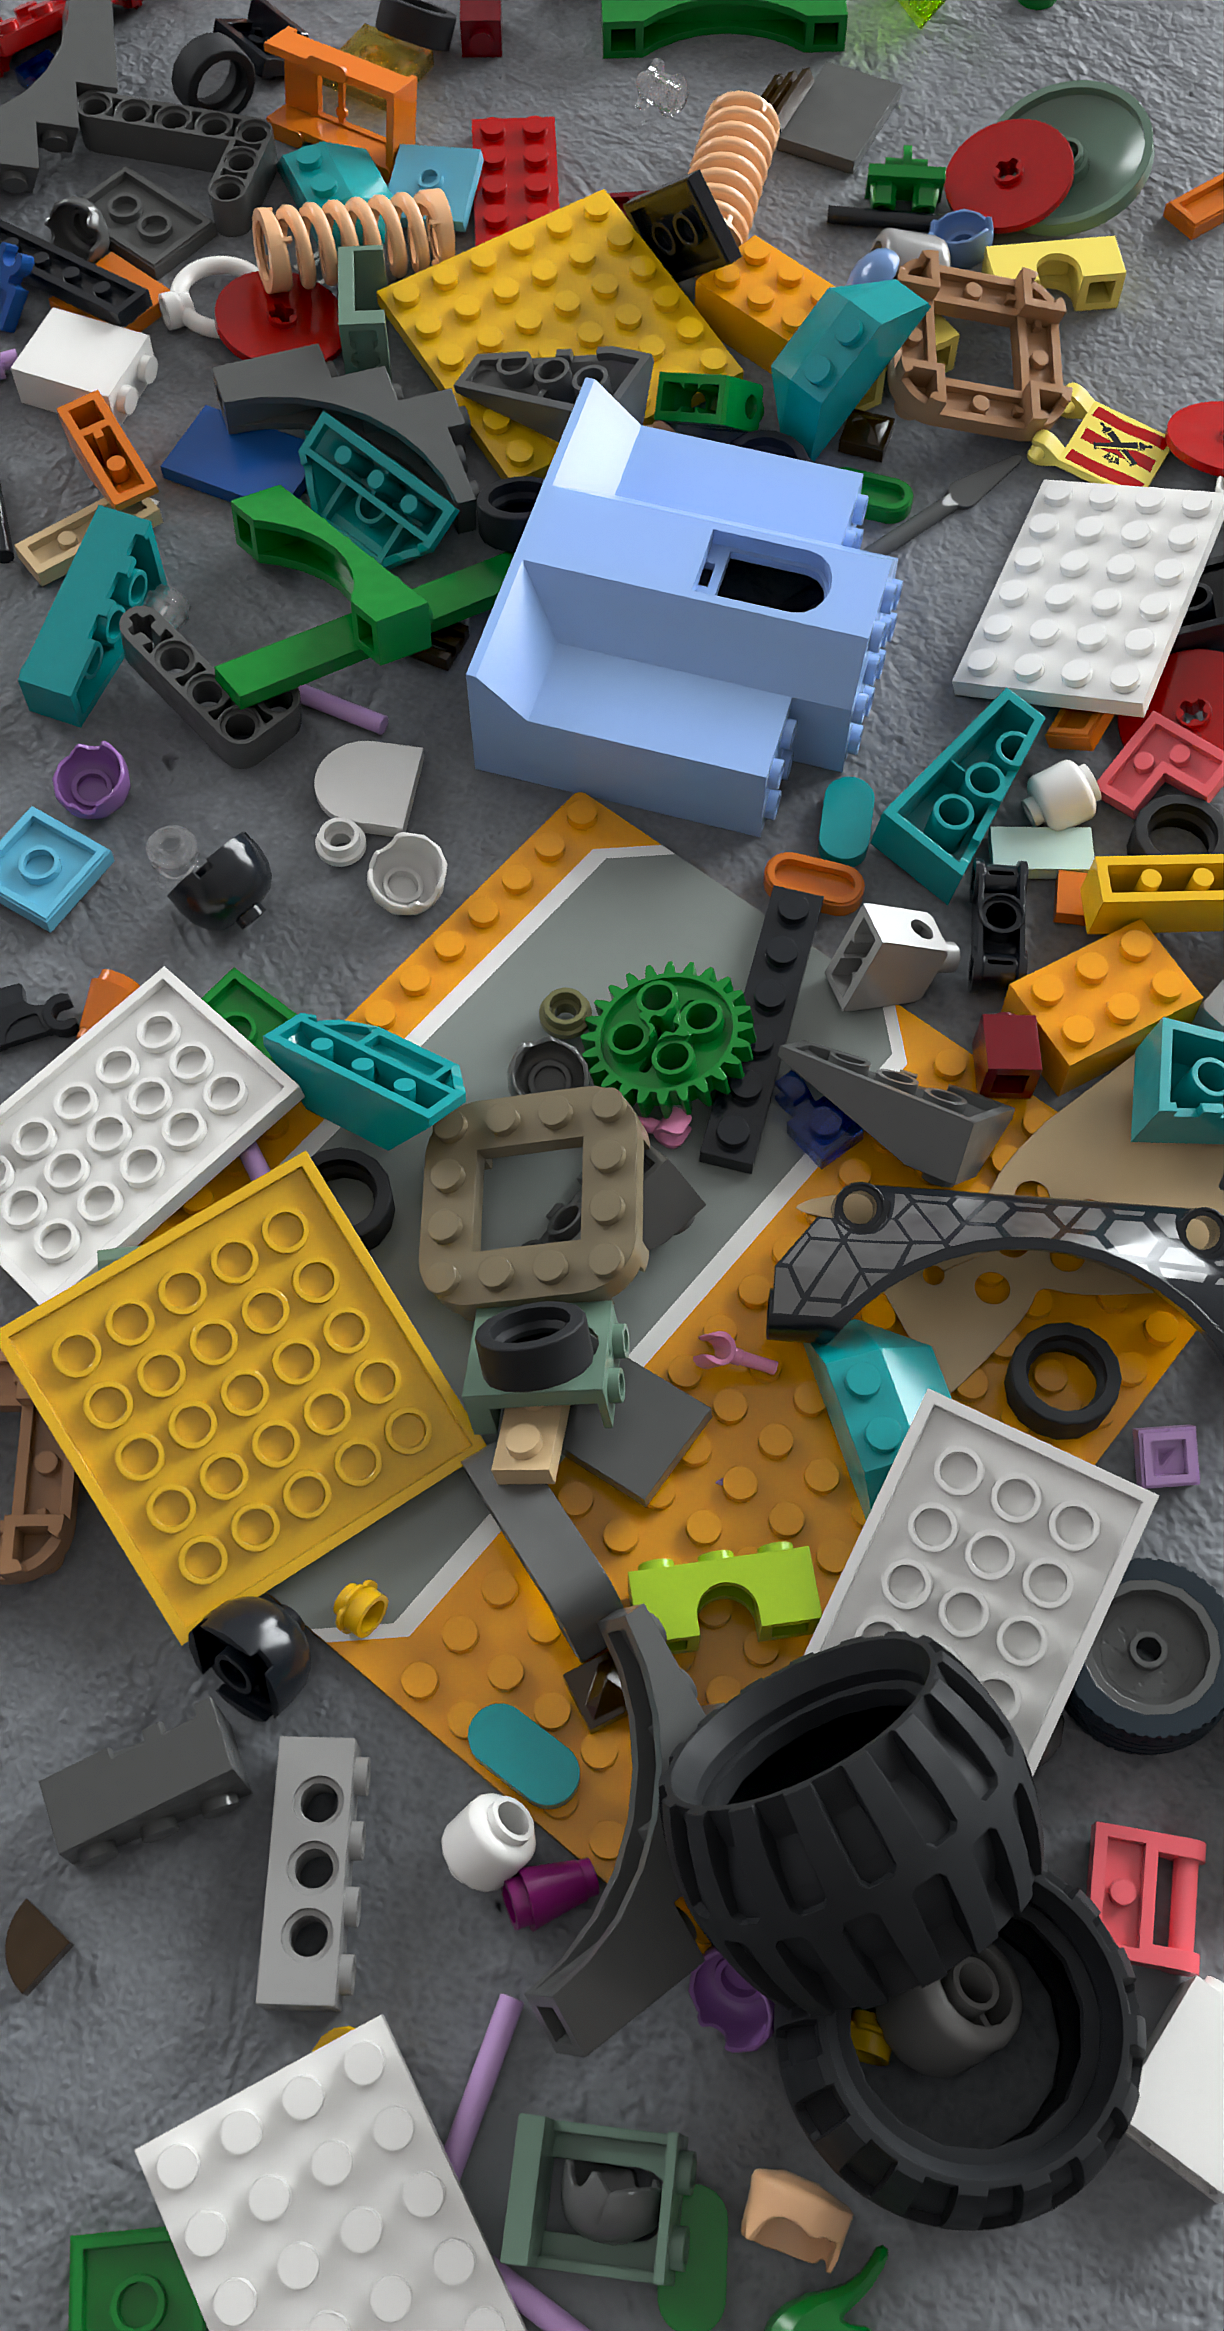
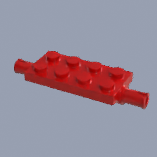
M32 0L14 8L15 17L4 21L0 17V78L3 77V73L10 70L9 64L15 52L62 29V16L67 0H46L38 4L36 0ZM112 0V4L121 6L124 9H138L142 7V1L144 0Z

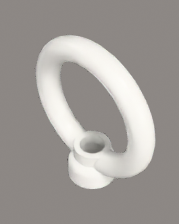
M231 256L205 257L185 266L174 278L170 291L158 295L160 311L168 330L171 331L186 326L200 335L220 339L214 319L202 316L195 311L192 299L188 293L189 289L195 282L207 276L225 274L240 277L244 274L258 271V267L248 261Z

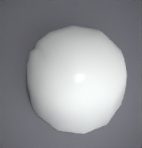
M406 832L398 833L389 844L374 852L367 872V886L374 901L394 915H418L432 907L442 895L447 862L440 846L425 835Z

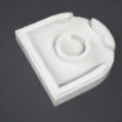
M357 741L335 749L323 759L315 774L314 786L318 804L330 818H348L356 823L364 833L394 837L398 833L406 832L424 762L423 748L377 741Z

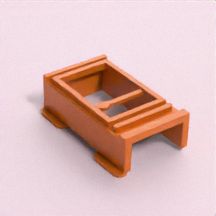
M289 26L265 41L264 51L284 59L285 104L266 117V121L273 128L274 139L295 148L302 147L305 141L311 144L324 141L367 149L385 183H389L399 145H416L417 76L411 75L407 77L297 34V29ZM322 77L338 83V107L336 108L338 118L323 112ZM346 84L387 100L386 137L346 121L348 116Z

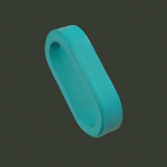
M841 777L831 782L825 791L818 840V853L824 860L856 867L867 856L875 795L870 785L862 779Z
M492 1704L481 1709L474 1716L468 1730V1741L474 1758L483 1767L529 1803L541 1809L562 1807L574 1797L580 1783V1769L578 1761L570 1749L511 1705Z

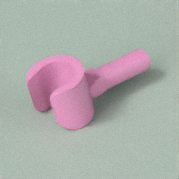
M673 1107L672 1113L667 1119H664V1116L661 1120L638 1116L647 1133L654 1134L659 1143L670 1149L681 1146L692 1130L689 1126L692 1116L686 1115L683 1109Z
M716 1331L698 1336V1339L710 1342L715 1349V1356L701 1354L693 1357V1361L700 1368L710 1369L730 1363L771 1375L776 1373L777 1361L737 1348L731 1335L724 1331Z

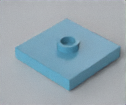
M400 144L388 188L393 196L397 192H406L412 198L419 190L442 189L449 202L454 231L466 232L484 162L481 149ZM402 211L401 226L408 228V220ZM424 215L423 221L426 228V215Z
M31 806L0 840V904L51 933L115 861L112 851Z

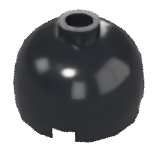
M246 832L238 834L206 859L207 862L196 872L191 871L167 895L179 912L194 925L206 930L222 931L237 923L244 930L266 911L260 902L265 898L271 887L272 874L269 862L258 844Z
M250 1596L228 1600L212 1610L188 1634L189 1649L200 1672L204 1675L212 1667L216 1675L224 1682L215 1691L240 1713L258 1722H266L272 1715L275 1719L306 1685L311 1669L310 1647L304 1633L305 1624L302 1618L291 1607L284 1604L277 1605L267 1599Z

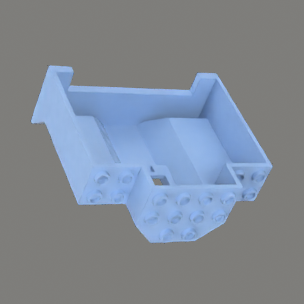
M586 377L466 673L475 769L573 793L583 792L590 797L761 837L766 818L771 820L776 818L782 791L778 789L781 780L787 781L793 761L843 772L848 753L857 755L864 729L862 722L864 716H869L875 693V687H870L869 685L873 686L875 679H880L887 650L880 648H885L886 643L891 642L898 613L891 611L897 609L903 581L895 579L898 558L860 550L864 529L856 528V525L863 524L869 496L861 494L863 473L642 426L595 379ZM730 558L807 575L817 580L824 592L823 601L816 608L804 613L782 611L717 596ZM703 569L713 570L708 587L698 585Z

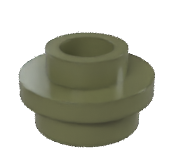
M566 987L552 991L542 1001L539 1009L540 1024L545 1032L552 1037L565 1040L582 1035L588 1029L585 1018L592 1016V1008L589 1001L579 991ZM561 1013H570L574 1018L563 1020L557 1018V1016Z

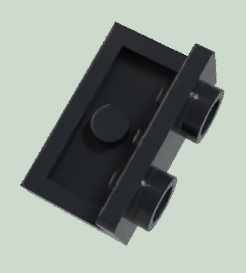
M251 0L247 18L215 19L213 33H221L231 38L246 53L254 65L255 75L270 80L275 79L278 75H285L284 59L264 51V42L288 26L297 29V34L308 37V33L267 0Z

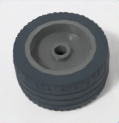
M1134 1558L1130 1560L1064 1706L1070 1718L1072 1717L1076 1725L1087 1735L1090 1734L1097 1742L1107 1747L1115 1748L1114 1750L1142 1756L1174 1752L1194 1744L1208 1734L1224 1716V1598L1222 1595H1219L1216 1589L1209 1585L1204 1578L1198 1577L1195 1572L1187 1570L1186 1567L1177 1566L1173 1562H1166L1161 1559L1152 1560V1558ZM1136 1649L1148 1651L1155 1661H1144L1139 1657Z

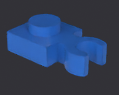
M2 242L0 244V330L15 333L29 293L28 290L21 286L23 278L31 273L34 266V257L22 253L17 254L19 247Z

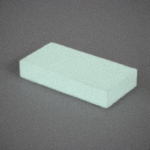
M990 826L988 833L990 864L1015 866L1018 861H1027L1028 879H1056L1059 870L1088 873L1094 860L1091 827H1069L1062 831H1054L1049 827Z

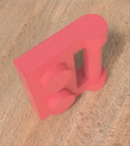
M1096 1821L1091 1826L1086 1895L1101 1911L1099 1917L1119 1948L1124 1947L1131 1965L1157 1969L1179 1976H1199L1200 1955L1194 1952L1198 1870L1199 1865H1204L1206 1861V1843L1197 1839ZM1158 1857L1166 1858L1173 1862L1168 1947L1153 1944Z

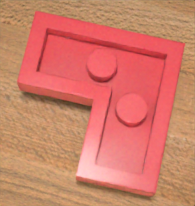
M1153 711L1096 781L1101 792V800L1135 820L1139 811L1149 803L1166 782L1187 795L1210 803L1224 786V751Z

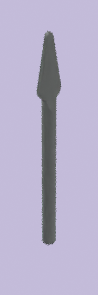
M1015 454L952 482L945 496L863 550L888 556L957 509L967 510L972 508L1021 463L1022 456ZM816 580L774 609L801 613L823 598V588Z

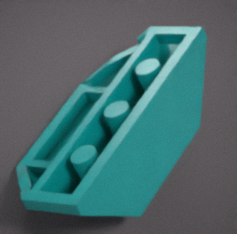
M322 141L313 145L303 146L296 151L282 155L276 164L277 170L298 210L305 202H314L322 209L323 205L332 199L340 201L345 206L351 197H360L367 203L370 198L378 194L386 196L389 200L393 197L367 149ZM380 214L378 228L383 245L386 241L385 222ZM357 217L355 231L359 246H363V227ZM334 219L332 234L338 256V247H341V235ZM311 223L310 232L318 245V235Z
M896 279L828 288L771 365L780 432L790 435L803 445L808 457L815 461L931 308L930 304Z
M324 411L298 450L301 465L304 466L306 487L312 510L320 517L325 518L330 525L344 536L349 537L354 544L369 556L374 557L387 570L434 552L460 512L439 493Z
M299 1013L263 1036L264 1046L277 1066L300 1086L305 1096L301 1102L307 1110L387 1151L430 1128L466 1102V1091L463 1085L460 1065L379 1026L340 1019L317 1021L316 1015Z
M853 1319L846 1324L830 1343H803L862 1511L867 1520L927 1389L929 1388L950 1399L952 1398L932 1346L861 1320Z

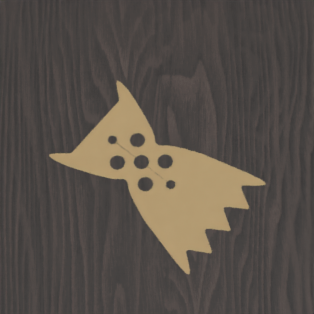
M1134 1054L1047 1120L1006 1163L988 1193L1015 1195V1190L1020 1184L1034 1181L1042 1184L1048 1190L1050 1198L1090 1199L1102 1202L1184 1208L1208 1207L1216 1209L1224 1215V1190H1220L1218 1187L1224 1175V1144L1131 1142ZM851 1194L844 1200L843 1211L847 1219L852 1223L865 1224L872 1217L873 1207L870 1200L864 1195ZM836 1195L810 1199L797 1205L796 1209L811 1215L832 1218L831 1207ZM1192 1219L1187 1225L1186 1236L1189 1243L1197 1249H1203L1208 1243L1209 1230L1198 1219ZM1028 1250L1027 1253L1016 1258L1007 1257L1001 1254L1000 1251H991L946 1260L933 1265L938 1266L944 1272V1280L940 1284L931 1285L927 1283L923 1278V1271L925 1270L923 1269L884 1291L908 1337L932 1346L950 1394L1000 1346L1024 1318L1033 1303L1035 1294L1042 1289L1047 1288L1063 1293L1082 1295L1154 1293L1121 1273L1087 1260L1076 1271H1062L1051 1262L1050 1252ZM987 1272H995L1004 1276L1010 1286L1008 1298L999 1304H988L982 1301L976 1295L974 1289L975 1281L980 1275Z

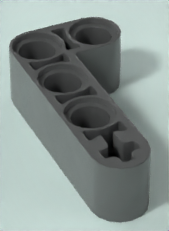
M144 605L134 606L121 616L119 622L124 656L129 665L231 767L248 769L257 765L299 732L301 727V697L298 687L240 710L215 680V668L158 611ZM173 669H181V670H184V671H182V672H180V673H170V672H168V671L173 670ZM204 702H215V703H217V704H215V705H213V706H207V707L200 705V704H202V703H204ZM274 707H283L287 710L282 712H275L270 709ZM241 734L250 736L245 740H236L232 738L236 735Z
M496 1440L461 1461L462 1467L543 1596L575 1655L581 1663H584L608 1648L597 1622L615 1610L624 1607L603 1567L547 1484L497 1485L491 1471L498 1442Z

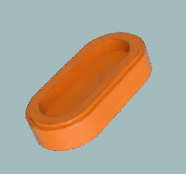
M784 852L772 857L765 866L763 885L769 897H771L774 885L824 896L821 913L832 916L849 915L855 912L863 901L864 879L855 868L849 865L799 853Z

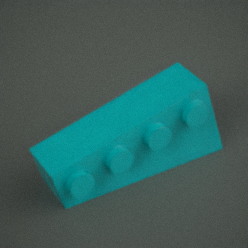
M98 505L31 652L20 670L18 682L29 711L80 728L86 721L125 658L119 626L121 616L134 606L144 605L156 609L169 588L150 520Z
M1006 688L882 812L870 843L948 905L1046 717L1009 688Z
M1166 1017L1161 1018L1135 1050L1131 1142L1224 1144L1223 1032Z

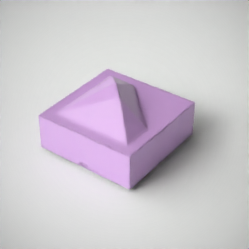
M1189 1424L1133 1429L1136 1483L1138 1486L1150 1489L1200 1485L1196 1426Z

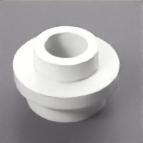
M343 817L333 818L325 822L315 840L317 854L321 860L336 867H344L357 862L364 855L367 846L363 830L352 820ZM341 843L347 844L345 846L336 847V845Z

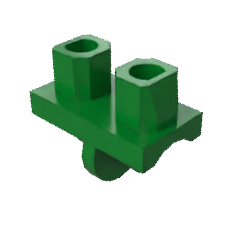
M903 145L902 158L885 157V164L869 163L864 199H869L870 208L895 210L896 201H912L911 212L934 213L937 203L941 202L946 179V167L928 166V159H912L913 146Z

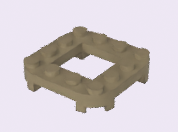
M584 1086L475 1101L453 1110L433 1125V1133L430 1136L425 1153L419 1268L426 1288L444 1306L460 1314L465 1320L475 1321L477 1308L520 1306L543 1301L576 1303L612 1300L614 1305L612 1297L623 1291L632 1282L639 1270L645 1272L649 1260V1250L643 1243L644 1150L650 1149V1141L640 1119L619 1090L610 1087ZM583 1147L581 1239L481 1251L484 1170L492 1169L493 1158Z

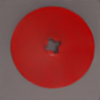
M1011 119L989 125L970 136L956 150L947 166L944 189L949 208L952 212L967 209L979 212L985 217L990 216L993 222L994 234L1011 233L1031 227L1053 213L1066 198L1072 186L1075 171L1072 149L1062 133L1044 122L1031 119Z
M259 271L251 272L232 280L218 295L214 313L215 327L224 345L241 360L319 343L325 361L329 362L336 359L342 352L338 325L337 297L318 282H316L313 289L304 288L299 274L293 272V286L289 292L268 294L262 284Z
M1224 401L1202 402L1180 409L1168 421L1165 433L1168 448L1178 459L1187 465L1218 477H1224Z
M1194 649L1170 654L1145 717L1118 715V728L1123 748L1150 714L1155 711L1224 751V652ZM1198 711L1203 712L1202 721L1194 718L1189 723L1185 722L1186 712L1190 715H1195Z

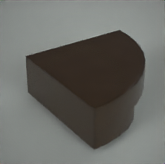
M27 1898L19 1906L11 1920L5 1944L8 1972L17 1989L26 1996L34 1990L74 1946L41 1910Z

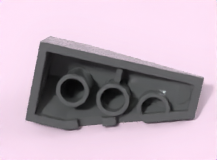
M615 346L598 347L596 355L574 356L572 349H557L555 357L532 358L528 351L476 354L453 386L456 393L560 442L586 377L595 379L643 426L654 359L650 353Z
M806 1040L780 1045L777 1055L902 1163L923 1172L921 1177L925 1181L941 1187H953L977 1176L1012 1120L1015 1108L951 1084L948 1085L947 1091L918 1086L919 1082L916 1080L918 1074L900 1069V1072L878 1069L876 1073L869 1071L871 1063L865 1058Z
M650 1145V1149L644 1150L643 1243L648 1250H652L666 1243L673 1235L685 1231L693 1223L695 1215L706 1204L672 1162ZM581 1172V1174L576 1178L581 1185H582V1172ZM582 1188L568 1205L565 1206L563 1203H556L546 1215L550 1221L547 1231L539 1240H530L522 1246L580 1240Z

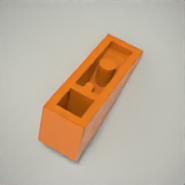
M99 390L56 408L71 449L89 479L115 510L120 511L159 493L156 483Z

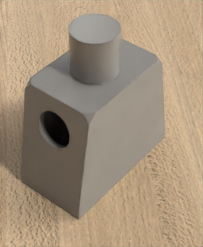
M863 903L828 965L825 974L843 1012L912 1003L923 997L937 973H953L957 970L960 963V951L955 942H945L933 917L927 912Z

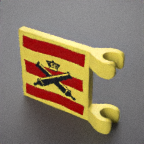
M1072 382L1066 385L1072 387V398L1061 416L1068 419H1083L1066 448L1053 433L1044 429L1039 430L1032 439L1033 445L1027 453V459L1039 466H1057L1090 483L1149 487L1171 451L1166 444L1165 434L1095 401L1077 383Z

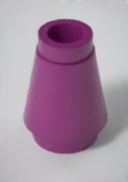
M588 1857L577 1861L569 1860L524 1866L512 1878L505 1880L504 1885L501 1887L507 1914L516 1931L529 1926L534 1932L586 1902L588 1898L597 1896L600 1893L597 1875Z

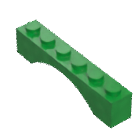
M601 0L603 59L644 58L657 49L674 42L697 36L716 34H738L767 38L789 45L803 53L844 52L848 21L846 0Z
M282 485L230 501L237 545L259 563L278 565L302 571L322 579L338 589L351 603L355 645L377 664L382 666L432 647L430 626L433 624V613L428 601L424 597L419 596L404 584L399 577L394 576L379 564L374 557L369 556L354 544L349 537L340 533L325 518L320 517L305 505L301 499L295 497Z

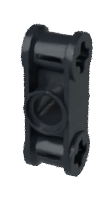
M974 858L970 880L972 930L968 971L969 993H978L980 988L1008 990L1010 983L1027 976L1028 954L1027 950H1025V905L1028 885L1027 861H1018L1014 866L985 864L983 858ZM991 924H998L1006 929L995 928Z

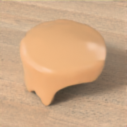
M760 2168L755 2169L751 2175V2186L742 2218L741 2234L749 2241H755L765 2247L809 2263H817L821 2259L825 2260L826 2272L831 2274L838 2261L854 2214L846 2204L838 2200L816 2182L807 2180L787 2170Z

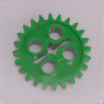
M669 961L664 973L657 975L654 968L648 965L646 966L644 979L638 980L634 975L628 973L626 974L628 987L623 990L617 986L610 985L608 989L612 1000L610 1002L605 1000H596L594 1002L598 1016H588L585 1018L589 1033L581 1035V1041L585 1049L582 1056L588 1064V1071L594 1086L610 1087L619 1090L631 1107L638 1103L642 1117L646 1118L654 1106H660L664 1119L670 1117L675 1105H681L686 1115H690L692 1113V1101L699 1099L708 1107L712 1106L710 1092L716 1089L728 1095L731 1091L727 1077L743 1079L745 1075L741 1062L753 1060L750 1044L756 1042L751 1008L746 1005L743 991L733 990L731 978L727 976L717 981L714 968L709 967L700 976H697L694 962H689L682 973H676L673 962Z

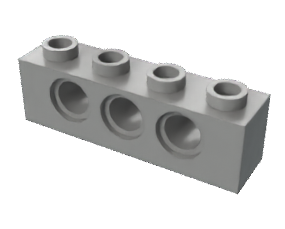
M280 1736L255 2003L264 2010L342 2012L343 1995L353 1996L356 1954H346L348 1927H358L360 1922L361 1887H351L353 1861H363L366 1846V1822L356 1821L358 1796H368L371 1778L370 1757H361L362 1751L355 1738ZM322 1793H330L338 1797L337 1810L330 1819L324 1822H313L307 1819V1807L315 1796ZM317 1857L330 1859L333 1863V1872L329 1881L315 1889L304 1887L301 1882L304 1866L310 1860ZM311 1923L325 1925L328 1938L324 1948L314 1956L304 1957L298 1955L295 1942L300 1930Z

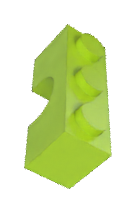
M774 1542L759 1547L756 1554L735 1557L732 1551L718 1550L700 1555L698 1562L674 1565V1561L671 1559H655L640 1564L638 1571L628 1572L630 1606L644 1603L648 1611L659 1619L666 1631V1644L672 1655L699 1650L701 1635L698 1614L707 1604L715 1600L730 1599L744 1605L754 1619L758 1642L814 1634L822 1617L809 1546L793 1548L791 1542Z

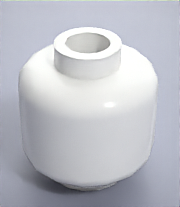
M1063 760L1028 779L1027 793L1029 797L1022 800V806L1033 827L1043 824L1044 827H1049L1054 831H1062L1069 827H1076L1093 818L1096 813V802L1101 800L1102 796L1096 779L1086 764L1078 766L1071 760Z
M495 1793L481 1794L471 1801L446 1826L441 1839L443 1856L451 1874L469 1888L482 1892L500 1889L504 1885L505 1880L512 1878L532 1859L536 1848L534 1822L529 1811L516 1799Z

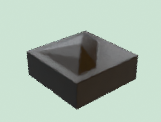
M854 409L848 416L841 434L838 452L882 462L894 430L895 418Z
M609 1651L563 1674V1680L590 1734L628 1716L618 1671Z

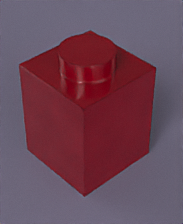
M460 0L462 58L503 57L502 0Z
M1011 1012L982 1014L972 1042L977 1094L988 1098L1031 1099L1043 1070L1036 1015H1016Z

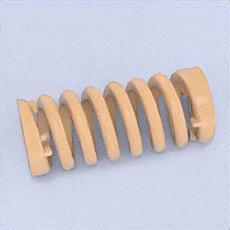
M740 90L726 92L718 96L710 104L688 174L700 169L738 247L749 238L753 218L758 209V201L767 179V171L771 165L772 155L780 135V123L773 107L762 97ZM703 274L695 276V278H700Z
M440 188L419 190L412 198L406 192H397L390 200L386 196L378 194L370 198L368 203L360 197H351L345 206L340 201L332 199L328 200L322 209L314 202H305L300 207L299 212L294 206L286 204L276 211V215L273 214L272 207L255 208L252 217L253 243L258 271L264 289L268 294L289 292L292 289V270L287 244L292 242V237L287 236L288 225L295 239L300 281L306 289H313L316 285V266L310 241L311 223L318 235L322 276L324 282L330 287L338 284V256L332 234L334 219L340 230L341 247L359 246L355 231L357 217L363 227V246L382 245L378 228L379 215L381 214L385 222V240L389 267L393 276L398 279L406 275L408 267L406 243L400 223L402 211L408 220L409 254L415 273L430 267V251L433 258L432 265L455 256L454 224L445 193ZM424 215H426V228L423 221ZM264 235L266 238L268 255L265 254Z

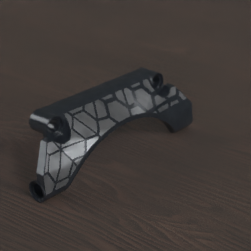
M854 1182L845 1186L833 1199L831 1207L832 1218L817 1217L774 1266L773 1288L769 1290L766 1340L828 1344L865 1305L889 1287L918 1271L940 1262L970 1254L999 1250H1036L1064 1254L1102 1265L1131 1278L1153 1291L1174 1307L1200 1332L1224 1366V1215L1216 1209L1208 1207L1184 1208L872 1185L866 1182ZM861 1194L870 1200L873 1214L867 1223L856 1224L847 1219L843 1211L844 1200L847 1196ZM1192 1219L1202 1221L1209 1230V1240L1203 1249L1195 1248L1187 1239L1186 1229Z

